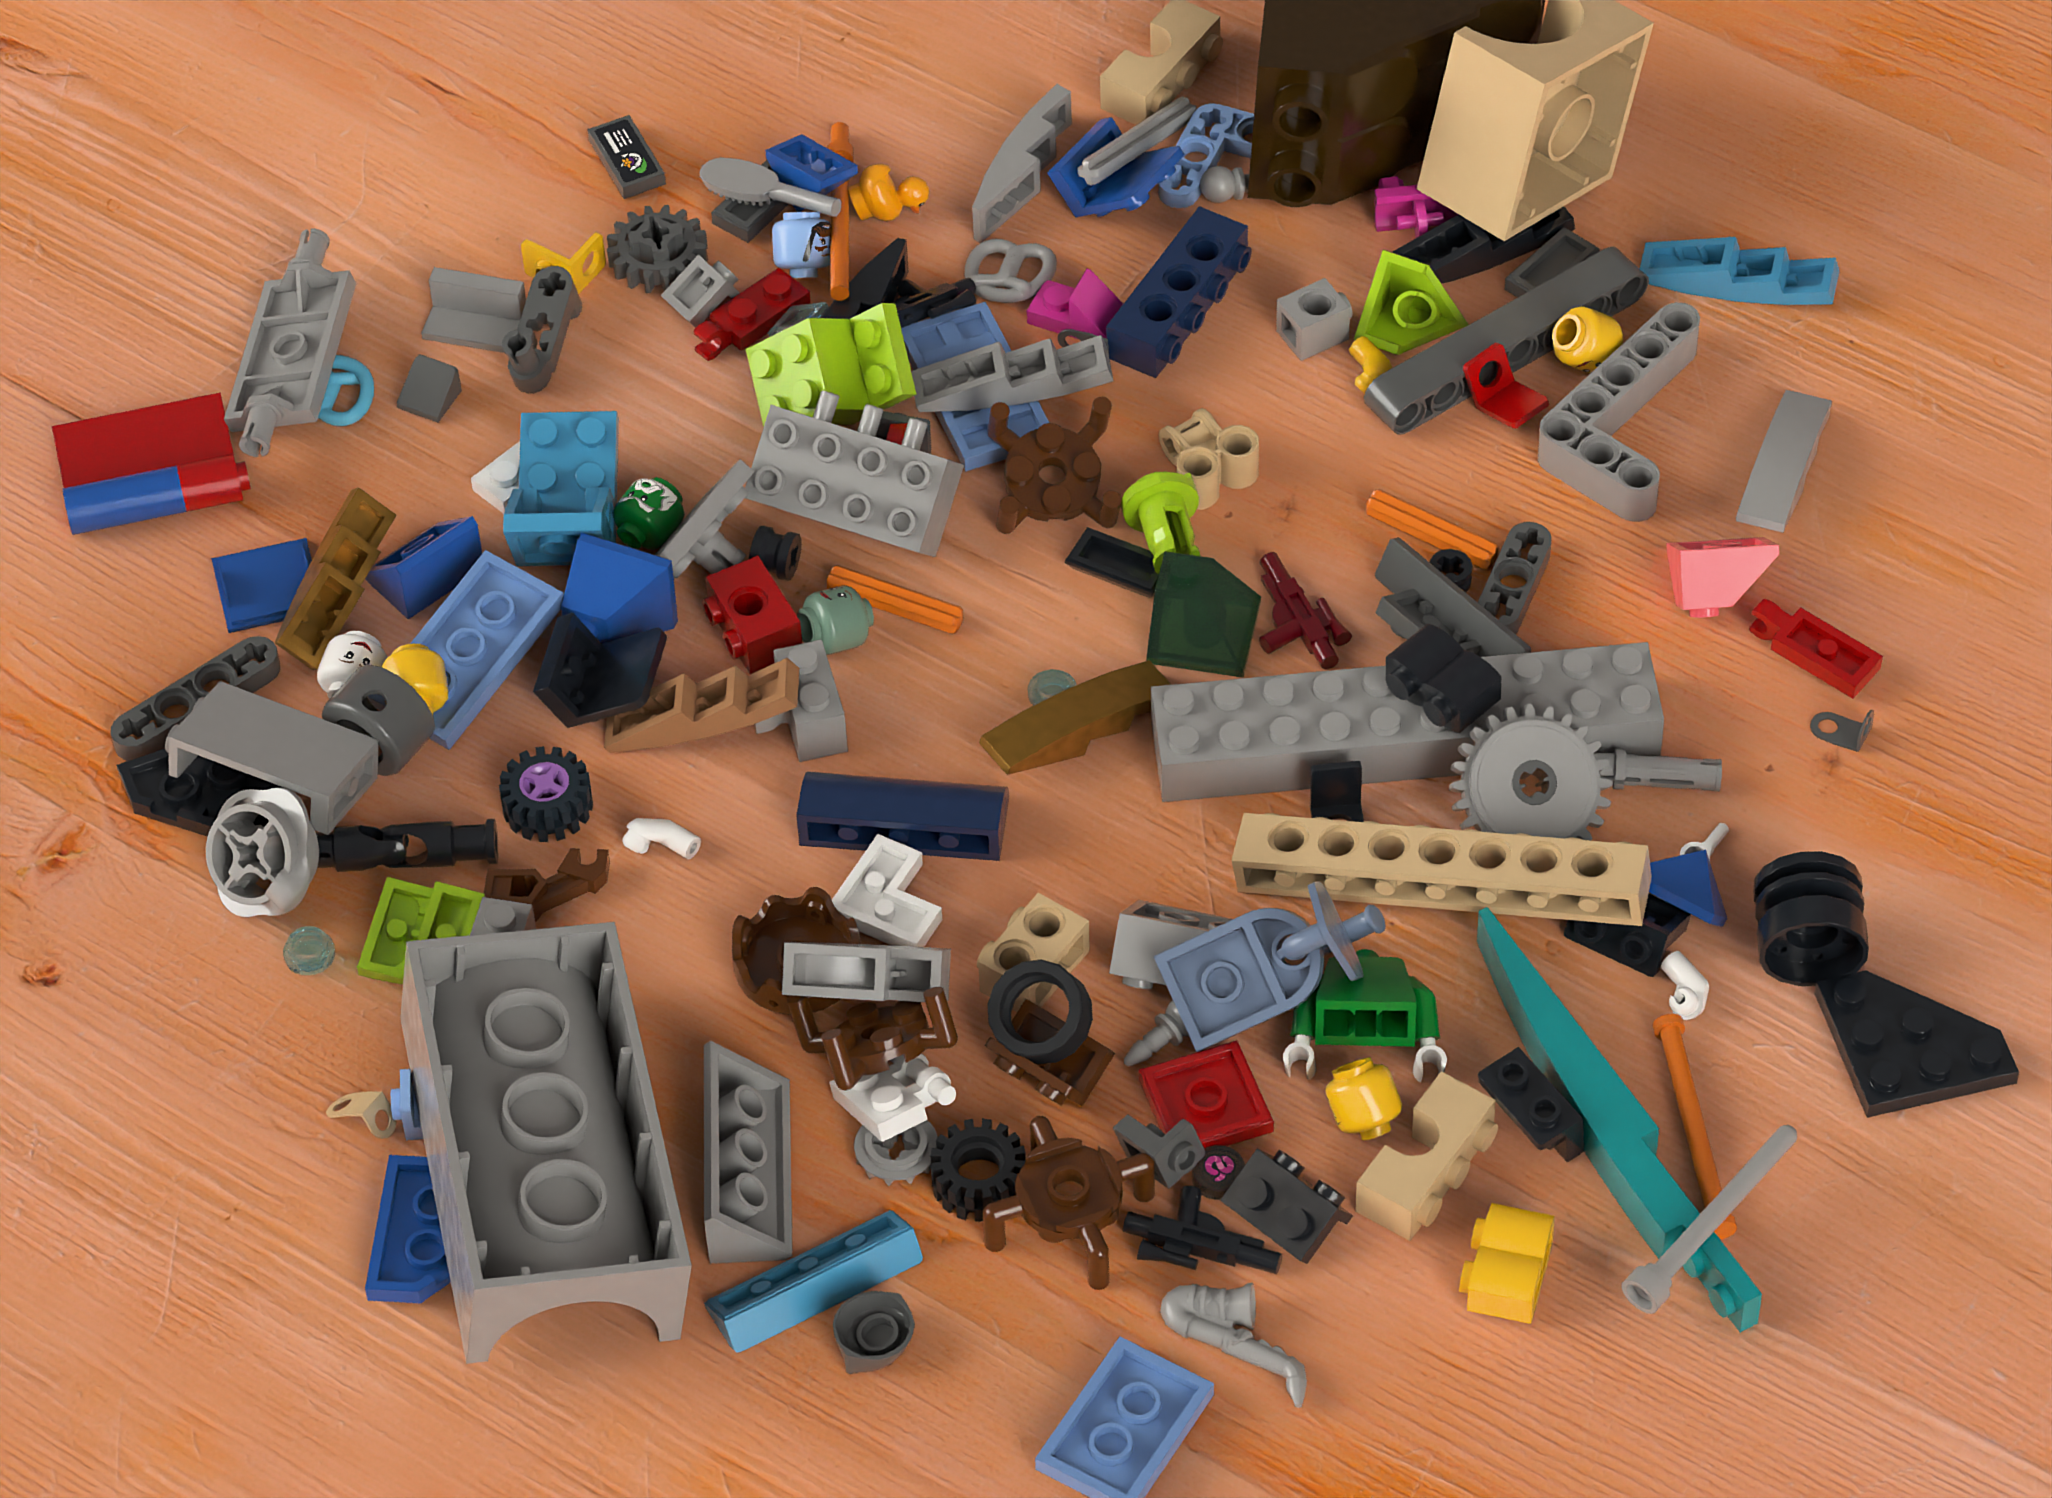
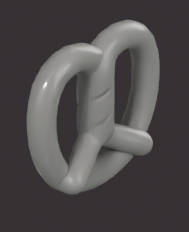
M991 239L978 244L971 251L965 264L964 275L965 278H971L976 286L975 294L983 299L1000 303L1020 302L1034 297L1047 280H1052L1056 271L1057 261L1052 250L1044 245L1036 243L1016 245L1004 239ZM992 253L1005 254L997 274L978 273L979 266L987 255ZM1028 257H1035L1043 262L1041 271L1031 282L1016 278L1023 260Z

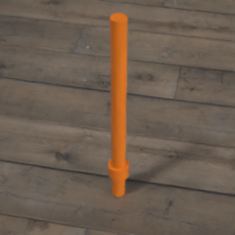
M837 122L831 127V142L827 148L854 163V149L849 143V127L843 122ZM849 180L831 191V197L840 199L842 204L840 213L836 217L831 216L830 295L837 301H843L849 296Z

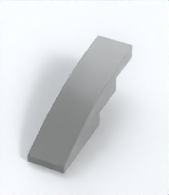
M1056 84L1026 113L1002 144L985 173L972 206L974 240L982 243L1041 192L1040 171L1056 158V137L1072 124L1071 91Z
M1101 335L1057 350L1051 338L1005 353L1001 343L996 342L911 371L916 395H914L915 403L919 412L991 408L997 402H1003L1008 406L1068 395L1114 381L1107 345Z
M1785 390L1752 469L1737 512V522L1784 532L1802 495L1806 474L1816 456L1819 437L1829 419L1832 400Z

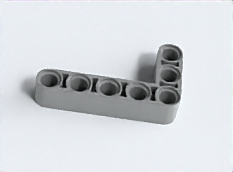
M1679 302L1670 303L1662 307L1540 421L1537 460L1546 472L1625 520L1640 522L1654 515L1657 508L1660 477L1657 465L1611 436L1695 358L1700 325L1698 311L1691 305Z

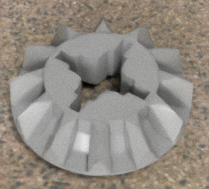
M926 1120L881 1142L862 1125L854 1141L857 1165H861L865 1169L869 1179L874 1177L881 1178L888 1186L894 1180H906L911 1184L915 1176L920 1173L929 1174L931 1168L930 1155L932 1148H936L937 1133L932 1124ZM899 1135H902L905 1150L900 1152L896 1160H891L889 1149L893 1148L894 1143L898 1141Z

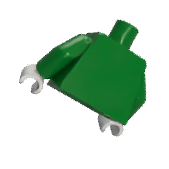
M1358 950L1356 954L1364 976L1354 981L1348 978L1336 957H1331L1328 959L1324 974H1322L1321 980L1313 994L1301 1005L1294 1008L1290 1036L1294 1037L1295 1041L1283 1053L1285 1072L1288 1077L1291 1075V1065L1297 1060L1307 1061L1306 1073L1308 1080L1315 1075V1056L1312 1047H1310V1040L1314 1039L1315 1045L1415 1047L1416 1041L1420 1042V1049L1416 1054L1413 1065L1415 1079L1419 1082L1422 1081L1423 1063L1425 1062L1435 1064L1438 1068V1075L1441 1071H1445L1447 1064L1446 1053L1442 1048L1436 1046L1435 1040L1440 1039L1435 995L1416 977L1408 975L1404 960L1398 957H1379L1372 950Z

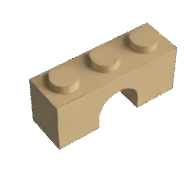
M1171 0L1150 22L1151 55L1154 57L1139 56L1125 49L1100 76L1101 109L1138 125L1170 104L1184 88L1188 89L1193 84L1198 72L1208 62H1213L1218 57L1223 45V39L1220 37L1219 15L1186 0Z
M1441 1071L1413 1108L1412 1138L1425 1144L1432 1150L1422 1155L1411 1156L1402 1154L1385 1145L1357 1181L1356 1212L1411 1241L1422 1225L1430 1226L1436 1219L1442 1206V1198L1450 1187L1457 1189L1465 1180L1470 1169V1161L1477 1151L1485 1152L1492 1144L1498 1131V1124L1494 1123L1496 1100Z

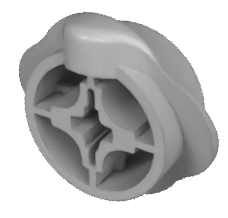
M277 787L268 790L249 789L234 794L223 804L207 837L206 862L209 873L217 886L223 905L237 916H277L290 912L303 900L318 867V839L309 821L306 807L297 794L286 788ZM259 814L269 820L265 827L253 824ZM259 878L263 880L269 879L272 882L267 890L256 884Z

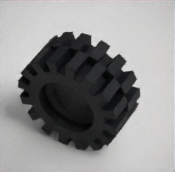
M983 1118L982 1127H974L973 1119L964 1120V1130L960 1131L957 1125L954 1124L948 1128V1138L940 1134L936 1139V1148H932L930 1155L932 1187L937 1202L942 1200L943 1209L948 1213L957 1207V1218L966 1220L968 1213L974 1212L975 1222L983 1221V1210L986 1205L1016 1195V1176L1025 1164L1026 1158L1024 1145L1020 1146L1019 1136L1015 1132L1009 1136L1008 1126L1002 1123L998 1125L996 1130H993L992 1120ZM973 1160H987L999 1167L997 1174L984 1180L967 1179L958 1172L962 1165Z

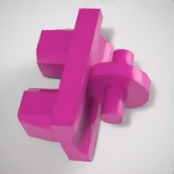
M1398 177L1381 178L1378 189H1375L1374 222L1376 232L1414 228L1415 237L1417 238L1428 232V227L1439 226L1458 215L1456 212L1417 190V185L1404 186L1403 180Z

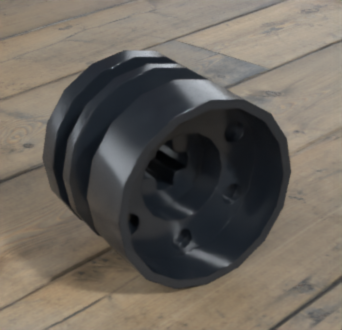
M1822 851L1797 852L1777 858L1765 865L1754 878L1753 894L1754 902L1756 903L1755 917L1758 921L1759 962L1768 975L1787 984L1816 986V981L1855 974L1865 964L1868 958L1869 944L1866 919L1863 916L1862 876L1853 863L1842 856Z

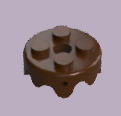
M819 887L808 888L804 895L798 898H784L779 895L769 896L764 900L761 909L753 918L749 920V918L743 915H738L734 921L732 929L734 973L741 989L756 1004L776 1013L791 1015L787 1003V998L791 995H782L784 942L861 944L856 921L853 917L846 918L840 914L835 908L830 895ZM807 996L812 1013L824 1010L841 1000V998Z

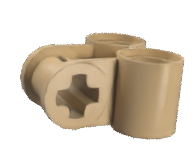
M1200 408L1193 412L1192 418L1174 428L1166 426L1159 430L1158 435L1161 447L1169 461L1177 467V473L1184 475L1190 472L1192 474L1199 496L1197 510L1209 508L1217 502L1219 498V484L1222 483L1224 486L1233 489H1243L1256 482L1259 476V437L1250 427L1232 425L1222 430L1213 416L1206 409Z

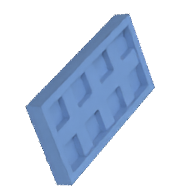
M986 301L901 328L908 360L913 370L996 342L1001 343L1005 353L1011 351ZM1038 401L1008 406L1010 414L1007 427L1019 437L1038 429L1043 424L1049 423ZM991 408L935 412L961 464L964 465L965 472L1007 458L1009 452L993 441L987 433Z

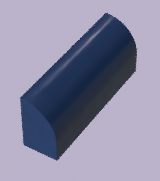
M806 772L802 782L796 814L799 846L866 851L876 835L879 834L922 852V855L1000 861L1009 803V789L1004 786Z

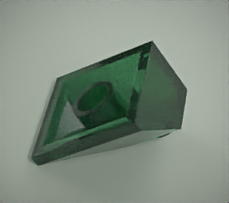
M1165 551L1155 588L1146 661L1150 660L1154 665L1244 677L1260 610L1261 596L1213 558Z

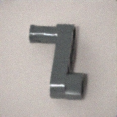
M549 266L540 270L535 275L529 289L518 329L510 331L502 340V348L509 359V372L516 387L522 392L536 393L547 386L552 373L556 369L570 320L578 317L582 310V301L570 273L565 268ZM544 324H548L551 331H543L539 340L541 351L536 349L538 341L534 331H540Z

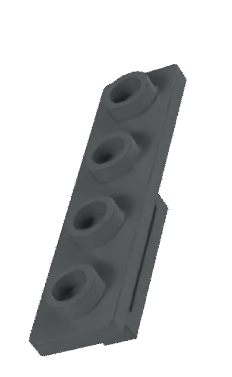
M1397 537L1389 540L1375 572V577L1394 594L1382 597L1375 613L1390 625L1395 634L1409 639L1426 624H1431L1448 633L1464 650L1473 652L1480 657L1531 653V647L1401 538Z

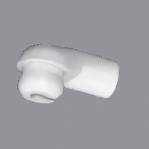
M636 818L628 823L626 827L629 830L622 838L623 845L636 853L643 854L647 852L650 842L654 841L661 843L686 859L694 857L701 845L700 837L668 819Z
M1675 951L1663 960L1661 969L1677 985L1674 996L1670 995V1008L1674 1014L1680 1015L1683 1020H1690L1703 1012L1709 992V983L1680 951Z

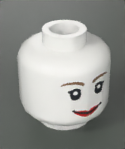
M349 631L346 634L335 636L327 644L317 671V681L327 693L329 699L359 667L368 664L382 666L387 655L383 648H381L380 642L374 636L362 631Z

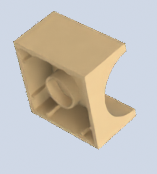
M1548 0L1537 44L1499 40L1478 33L1466 26L1456 31L1446 65L1417 190L1499 239L1506 241L1611 179L1654 22L1615 0Z

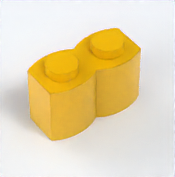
M1491 1203L1486 1219L1477 1217L1472 1235L1471 1249L1478 1251L1474 1262L1465 1260L1459 1285V1292L1468 1294L1467 1311L1531 1324L1552 1248L1555 1215Z

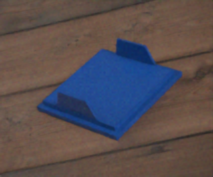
M307 538L211 558L228 632L232 633L284 621L289 606L312 561Z

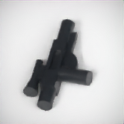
M965 278L952 284L943 283L925 290L911 280H903L897 289L901 297L894 302L900 326L903 328L928 317L933 319L950 311L975 305L976 298L974 294L976 293V286L971 278Z
M1184 1186L1181 1188L1177 1220L1156 1214L1152 1218L1130 1211L1125 1217L1123 1232L1148 1239V1241L1143 1239L1140 1243L1137 1254L1138 1260L1164 1261L1196 1270L1198 1260L1190 1258V1255L1233 1267L1237 1263L1277 1274L1280 1269L1282 1253L1264 1249L1263 1240L1226 1231L1219 1219L1213 1215L1200 1212L1202 1191L1198 1187Z

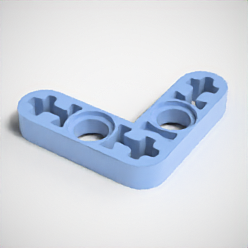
M1214 103L1198 107L1191 116L1176 146H1180L1184 156L1190 152H1201L1206 154L1207 158L1200 162H1192L1183 156L1174 165L1176 168L1175 173L1165 181L1158 183L1160 200L1172 208L1189 207L1199 199L1202 193L1200 189L1202 175L1206 170L1218 164L1224 151L1251 158L1252 143L1246 141L1244 137L1253 133L1254 114ZM1212 123H1216L1210 131V138L1205 136V127H1210ZM1182 174L1187 176V186H1181L1179 190L1172 189L1179 186Z

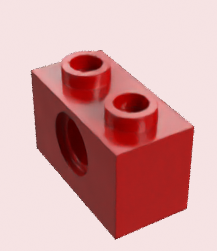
M759 556L705 577L707 597L702 599V605L706 617L712 626L719 624L723 630L724 643L730 656L734 660L740 658L750 675L775 664L773 650L803 644L801 622Z

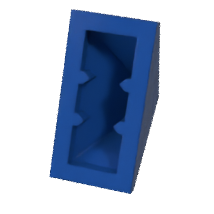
M803 134L765 150L766 159L777 174L779 182L827 195L858 174V167L855 163ZM793 205L796 212H802L803 210H805V208Z
M1706 849L1650 863L1652 879L1649 893L1709 924L1720 927L1724 926L1727 915Z

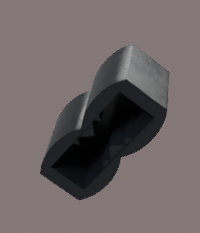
M1426 624L1386 656L1385 680L1390 691L1401 700H1408L1415 705L1422 706L1428 719L1436 726H1444L1453 732L1461 733L1501 700L1502 676L1497 670L1477 654L1464 650L1453 637L1434 625Z

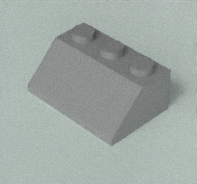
M1138 900L1119 914L1109 974L1123 976L1122 983L1135 988L1152 989L1153 983L1166 985L1153 956L1233 919Z

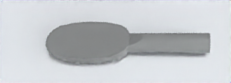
M715 158L706 162L700 169V178L710 192L713 191L715 195L719 194L720 197L725 196L726 200L731 198L733 202L737 199L739 204L743 200L746 205L751 201L753 206L756 205V202L763 206V201H766V204L769 205L771 203L770 199H772L773 201L777 200L836 217L841 210L842 204L840 199L781 183L775 172L750 161L735 158Z

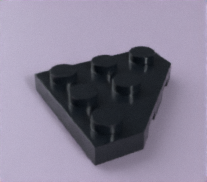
M165 749L116 765L119 778L134 814L207 837L223 804L234 794L249 789L268 790L277 787L284 788L199 755L178 778L169 775V753ZM259 814L253 824L265 827L269 820Z
M1866 970L1855 974L1816 981L1815 996L1867 1118L2017 1084L2019 1070L2000 1029Z

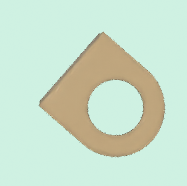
M383 1092L351 1093L336 1100L326 1111V1115L329 1118L361 1116L372 1134L380 1139L390 1137L396 1128V1120L392 1118L391 1105ZM351 1100L343 1109L334 1111L341 1103ZM379 1110L385 1111L389 1118L388 1127L384 1131L380 1130L375 1123V1116Z

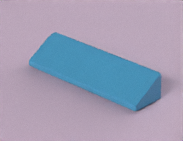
M889 1210L708 1299L704 1304L729 1346L736 1353H739L919 1264L923 1260V1255L913 1227L893 1210Z

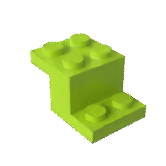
M881 303L851 319L807 318L746 349L763 427L770 405L813 417L821 391L839 395L832 424L853 425L859 422L866 404L885 410L916 395L899 317L894 303Z

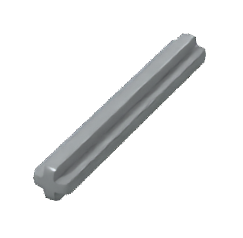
M1179 97L1085 158L1082 165L1078 167L1079 177H1083L1089 185L1099 183L1187 125L1197 109L1196 105L1190 104L1189 99L1186 97Z

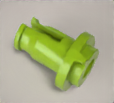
M1167 471L1147 474L1132 484L1122 497L1121 509L1124 520L1131 528L1144 532L1148 548L1154 555L1152 562L1157 574L1164 572V561L1172 554L1180 577L1194 571L1201 561L1199 548L1194 545L1195 535L1190 521L1199 505V496L1190 472L1184 475Z

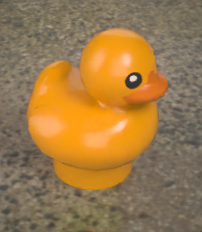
M875 164L869 165L863 170L859 177V182L849 186L848 192L853 206L862 221L874 216L879 220L887 222L897 218L903 206L909 207L912 212L918 214L920 207L929 198L930 191L927 183L920 177L911 176L904 179L897 190L889 176L890 166Z

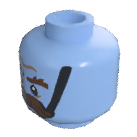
M820 212L783 213V220L776 222L772 227L774 264L781 269H789L792 278L818 277L817 268H824L830 265L831 224L825 219H820Z

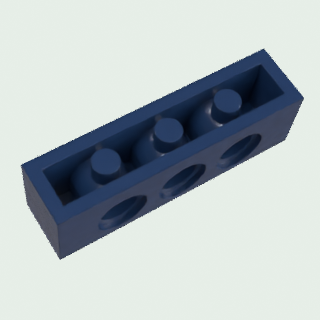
M1199 206L1106 326L1109 359L1154 378L1158 377L1168 363L1173 364L1190 333H1196L1201 328L1206 312L1214 302L1219 303L1223 299L1231 279L1237 272L1242 273L1246 269L1252 253L1251 247L1248 246V226Z

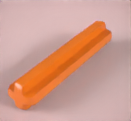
M1381 489L1374 490L1367 500L1366 513L1370 517L1441 550H1459L1471 559L1473 565L1484 570L1489 569L1498 556L1499 546L1495 542Z
M840 565L833 566L830 574H828L826 581L827 589L843 585L852 587L861 598H866L870 602L871 607L950 634L957 633L962 625L964 618L963 608L958 605Z

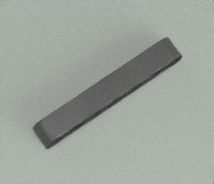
M1616 247L1605 248L1381 374L1368 386L1364 395V403L1396 434L1408 433L1472 396L1463 366L1492 344L1498 342L1504 346L1512 373L1554 350L1552 340L1554 326L1569 310L1584 306L1612 317L1633 305L1643 296L1648 287V276ZM1490 361L1482 367L1479 374V381L1482 386L1490 384L1495 379L1498 372L1496 361Z

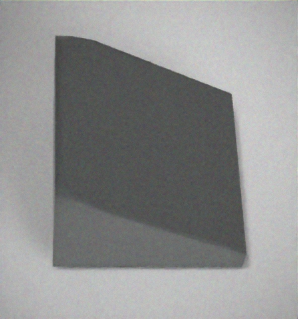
M418 354L412 363L400 393L397 408L439 423L462 391L458 369L447 363Z

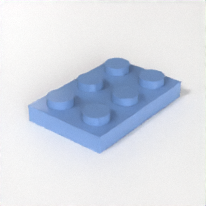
M1120 1336L1036 1456V1470L1090 1498H1145L1214 1396V1383Z

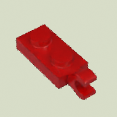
M778 267L709 314L710 320L702 322L693 330L694 335L703 341L695 347V352L707 361H710L731 344L740 351L744 350L811 304L810 291Z
M1763 599L1752 610V615L1757 617V619L1751 624L1749 630L1760 639H1772L1770 650L1852 699L1881 669L1883 660L1881 654L1801 607L1791 616L1774 602Z

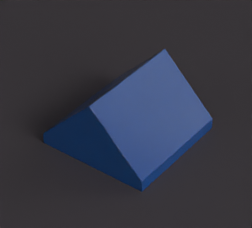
M473 516L438 522L375 563L365 579L407 619H410L454 590L482 555L478 524Z

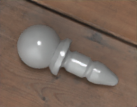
M1214 166L1206 170L1200 180L1201 192L1211 202L1222 203L1229 200L1232 196L1236 200H1242L1244 192L1248 193L1249 174L1244 175L1240 167L1230 171L1223 166Z
M1173 1000L1167 1006L1165 1014L1160 1013L1155 1017L1157 1027H1154L1144 1035L1143 1040H1138L1133 1044L1124 1058L1126 1066H1133L1148 1060L1152 1053L1158 1052L1169 1042L1178 1046L1182 1043L1183 1036H1189Z

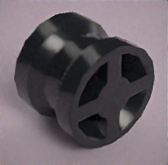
M762 525L754 535L749 559L759 556L769 572L775 573L778 579L790 581L797 570L800 560L801 536L794 532H787L784 535L776 534L772 527Z

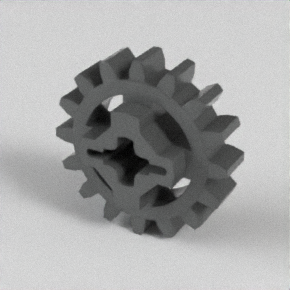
M664 205L660 213H654L650 206H645L644 215L638 216L630 211L627 213L628 223L616 221L614 223L615 234H608L607 236L609 267L614 268L615 278L619 280L627 277L628 287L631 289L639 283L645 284L646 293H651L655 285H661L665 291L671 285L670 283L683 272L698 254L706 262L708 261L706 231L700 228V220L698 218L688 220L687 211L684 209L678 211L675 215L670 214L669 205Z

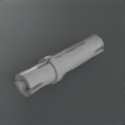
M1615 749L1614 753H1593L1596 761L1601 759L1609 760L1610 765L1600 771V778L1613 780V789L1623 790L1624 785H1638L1661 788L1702 789L1719 792L1721 788V759L1642 756L1626 754L1625 749Z

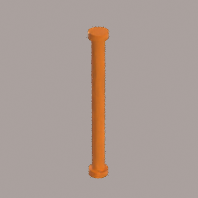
M1665 1014L1655 1019L1652 1027L1655 1037L1662 1041L1703 1205L1706 1208L1722 1191L1682 1038V1034L1685 1032L1684 1021L1678 1014ZM1729 1214L1714 1231L1720 1240L1732 1236L1737 1231L1735 1217Z

